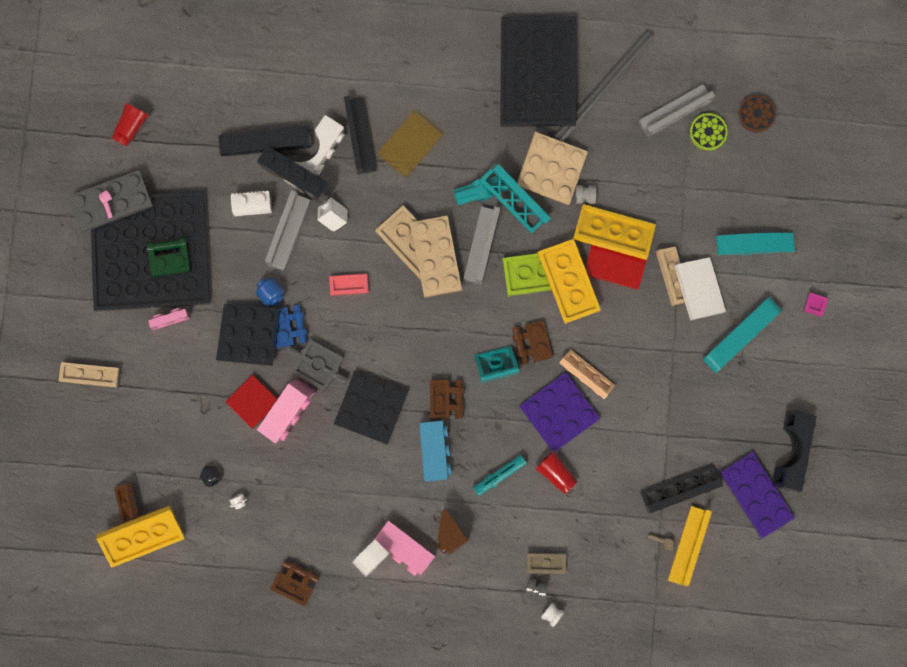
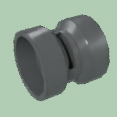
M530 577L524 595L528 597L534 596L537 600L543 602L549 583H540L535 578Z

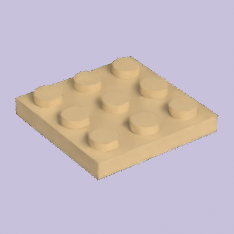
M534 132L516 183L522 189L569 205L588 152Z

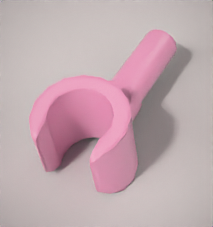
M105 190L99 195V198L106 209L109 219L113 217L108 204L112 197Z

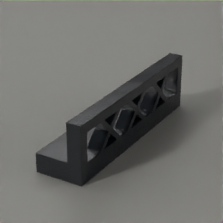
M345 96L344 101L357 175L376 172L363 98L350 100L349 96Z
M712 465L640 493L647 512L650 514L720 488L723 484L721 479L718 480ZM710 471L714 481L708 484L700 481L702 474ZM686 479L696 482L692 490L682 488ZM672 485L678 488L675 496L669 497L664 494L667 486ZM654 492L659 494L660 497L657 503L650 505L646 494Z

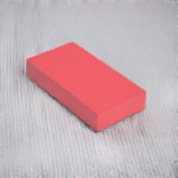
M368 274L329 276L331 296L369 293Z

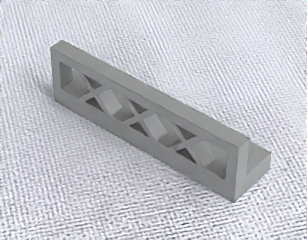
M704 84L640 119L638 123L647 138L711 103L715 95L713 91L708 93Z
M291 190L265 259L266 265L282 271L286 269L311 202L310 199L298 196L295 191Z
M481 206L463 278L464 281L482 285L500 213L499 207L490 209Z

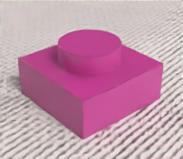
M809 293L803 312L823 317L828 298Z

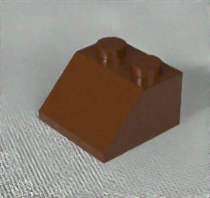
M444 509L441 515L438 533L439 543L437 546L443 555L445 553L451 555L465 545L468 540L447 510Z

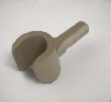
M649 533V539L663 543L664 550L673 551L674 542L671 539L660 538Z

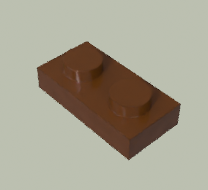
M132 483L115 487L114 491L122 524L139 518Z

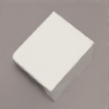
M331 197L324 205L318 207L317 220L330 230L336 231L347 223L348 210Z

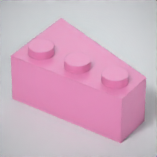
M299 378L290 382L257 430L275 444L281 440L284 441L290 433L288 430L300 419L299 415L303 410H306L317 391Z

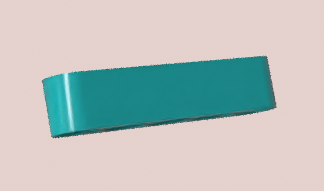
M769 296L716 346L703 361L716 374L783 310Z

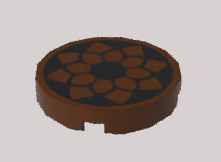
M753 95L746 98L738 110L740 124L747 131L753 133L768 130L776 118V109L773 102L761 95Z

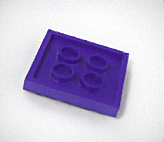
M566 372L519 406L551 451L555 452L600 419Z

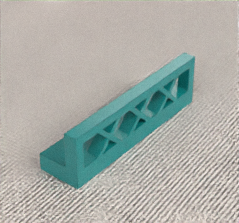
M494 164L479 179L531 234L542 223L546 224L551 219L499 164ZM492 173L498 177L497 186H490L486 181ZM501 188H508L511 191V199H503L501 197ZM514 201H521L524 204V213H517L514 210ZM527 215H534L539 220L532 228L527 224Z

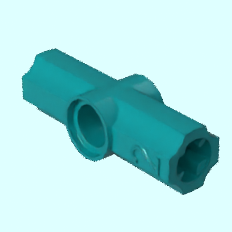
M497 176L486 179L490 186L498 185ZM479 179L470 185L453 190L458 206L476 200L484 201L494 196ZM501 188V193L504 191H508L509 189Z

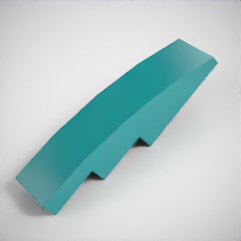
M752 233L716 236L717 255L795 252L793 233Z

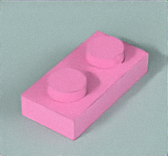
M176 308L167 315H163V313L152 316L153 319L148 320L150 328L156 330L190 318L186 309Z

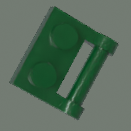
M185 237L175 241L155 244L153 242L147 243L152 277L191 272ZM181 248V253L155 256V251Z

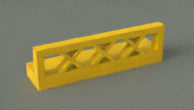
M690 506L667 581L685 587L689 586L712 511Z

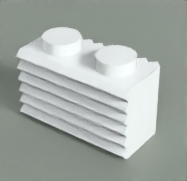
M268 191L231 194V206L234 216L272 213L271 196Z

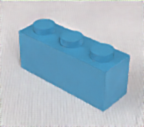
M443 421L419 423L424 481L448 480V476L451 475V466L446 464V456H449V445H445L444 437H448L447 425L443 426Z

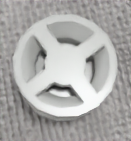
M552 602L540 618L549 621L550 626L554 627L565 612L562 609H557L556 604Z

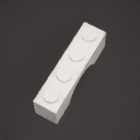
M325 115L315 129V134L320 141L318 153L309 161L295 163L319 175L324 169L325 165L323 163L327 158L330 159L333 156L336 144H340L345 138L344 127ZM284 180V181H285L286 183H288L289 185L293 186L294 188H296V189L299 190L300 192L304 193L303 191H301L299 188H297L296 186H294V185L291 184L290 182Z

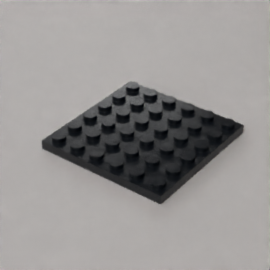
M204 191L149 194L153 207L91 230L93 309L95 312L210 305ZM185 237L191 272L152 277L147 243L153 242L155 244L175 241ZM181 248L155 251V256L181 253Z

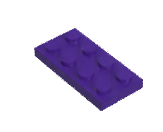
M753 452L720 472V475L761 539L795 519L777 489L772 486V481Z

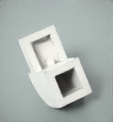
M374 540L352 563L366 577L377 568L389 553Z

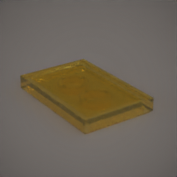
M413 111L377 152V155L407 178L441 139L442 134Z

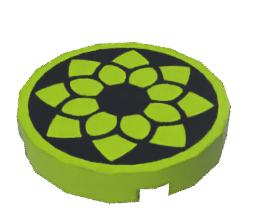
M712 113L698 116L690 127L692 143L698 149L714 151L720 148L726 141L728 134L724 120Z

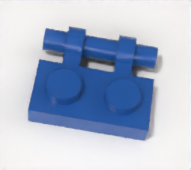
M300 305L293 306L294 313L290 315L287 308H281L275 349L295 346L293 338L299 337L300 344L307 343L306 335L308 333L307 329L304 328L303 319L305 317L304 312H301ZM290 321H296V331L291 330Z

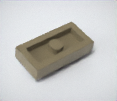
M527 553V573L566 574V554Z

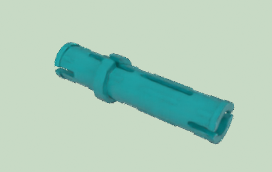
M518 455V457L493 474L486 475L484 480L472 486V488L480 497L492 487L496 488L498 483L523 466H526L527 463L521 455Z

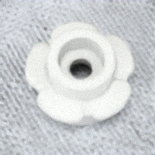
M243 493L229 499L230 507H235V509L242 508L246 505L247 497Z

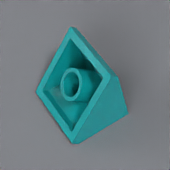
M511 346L474 355L481 384L518 375L519 373Z

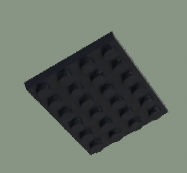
M576 16L501 17L500 127L576 126Z

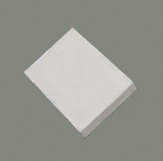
M710 257L674 266L690 321L726 312Z

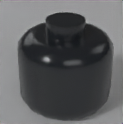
M206 466L202 469L200 479L206 487H213L221 481L222 475L215 466Z

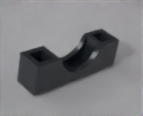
M266 146L256 161L263 170L275 177H280L290 182L322 205H324L334 190L329 182Z
M786 411L783 430L791 439L792 451L788 461L775 468L772 486L788 491L802 492L817 416L801 411Z

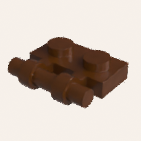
M544 320L525 325L526 333H521L519 326L512 328V339L516 343L518 350L516 354L517 358H520L521 365L529 364L528 356L533 357L534 363L553 358ZM525 339L529 341V350H525L523 343Z
M430 380V419H449V411H455V419H463V411H465V405H463V394H465L463 380H455V387L449 388V380ZM449 394H455V405H449Z
M285 559L282 567L288 569L286 575L278 572L270 590L305 607L314 590L307 585L309 581L317 584L320 576L314 574V571L310 569L306 570L298 566V563L294 561L290 562ZM296 573L304 577L302 582L293 579V574Z

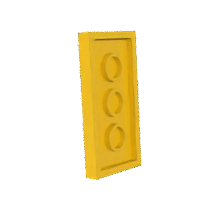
M583 204L573 239L647 260L656 224Z
M574 239L537 253L564 324L601 311Z
M170 506L96 534V539L111 568L185 539Z

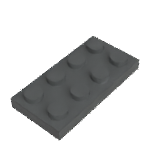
M139 170L67 197L80 233L153 207ZM105 190L112 197L108 204L113 217L109 219L106 209L99 198V195Z

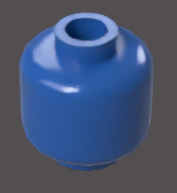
M263 278L257 283L256 295L266 306H275L284 298V289L274 278Z

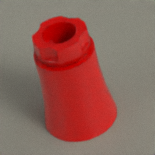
M125 103L111 139L128 147L130 140H133L149 115Z
M552 451L535 467L537 472L542 474L563 494H566L578 482L572 477L573 474L561 462L555 451Z

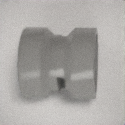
M576 185V204H582L584 201L589 204H595L596 185H590L586 188L583 185Z

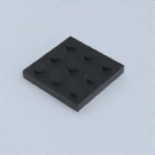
M224 304L216 360L273 366L281 310L279 308Z
M354 370L334 425L388 445L408 390Z

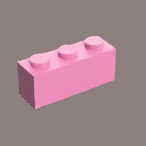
M390 521L386 523L374 539L385 550L393 554L391 558L397 563L401 564L403 561L408 565L407 570L414 576L417 573L422 575L435 558L434 555Z

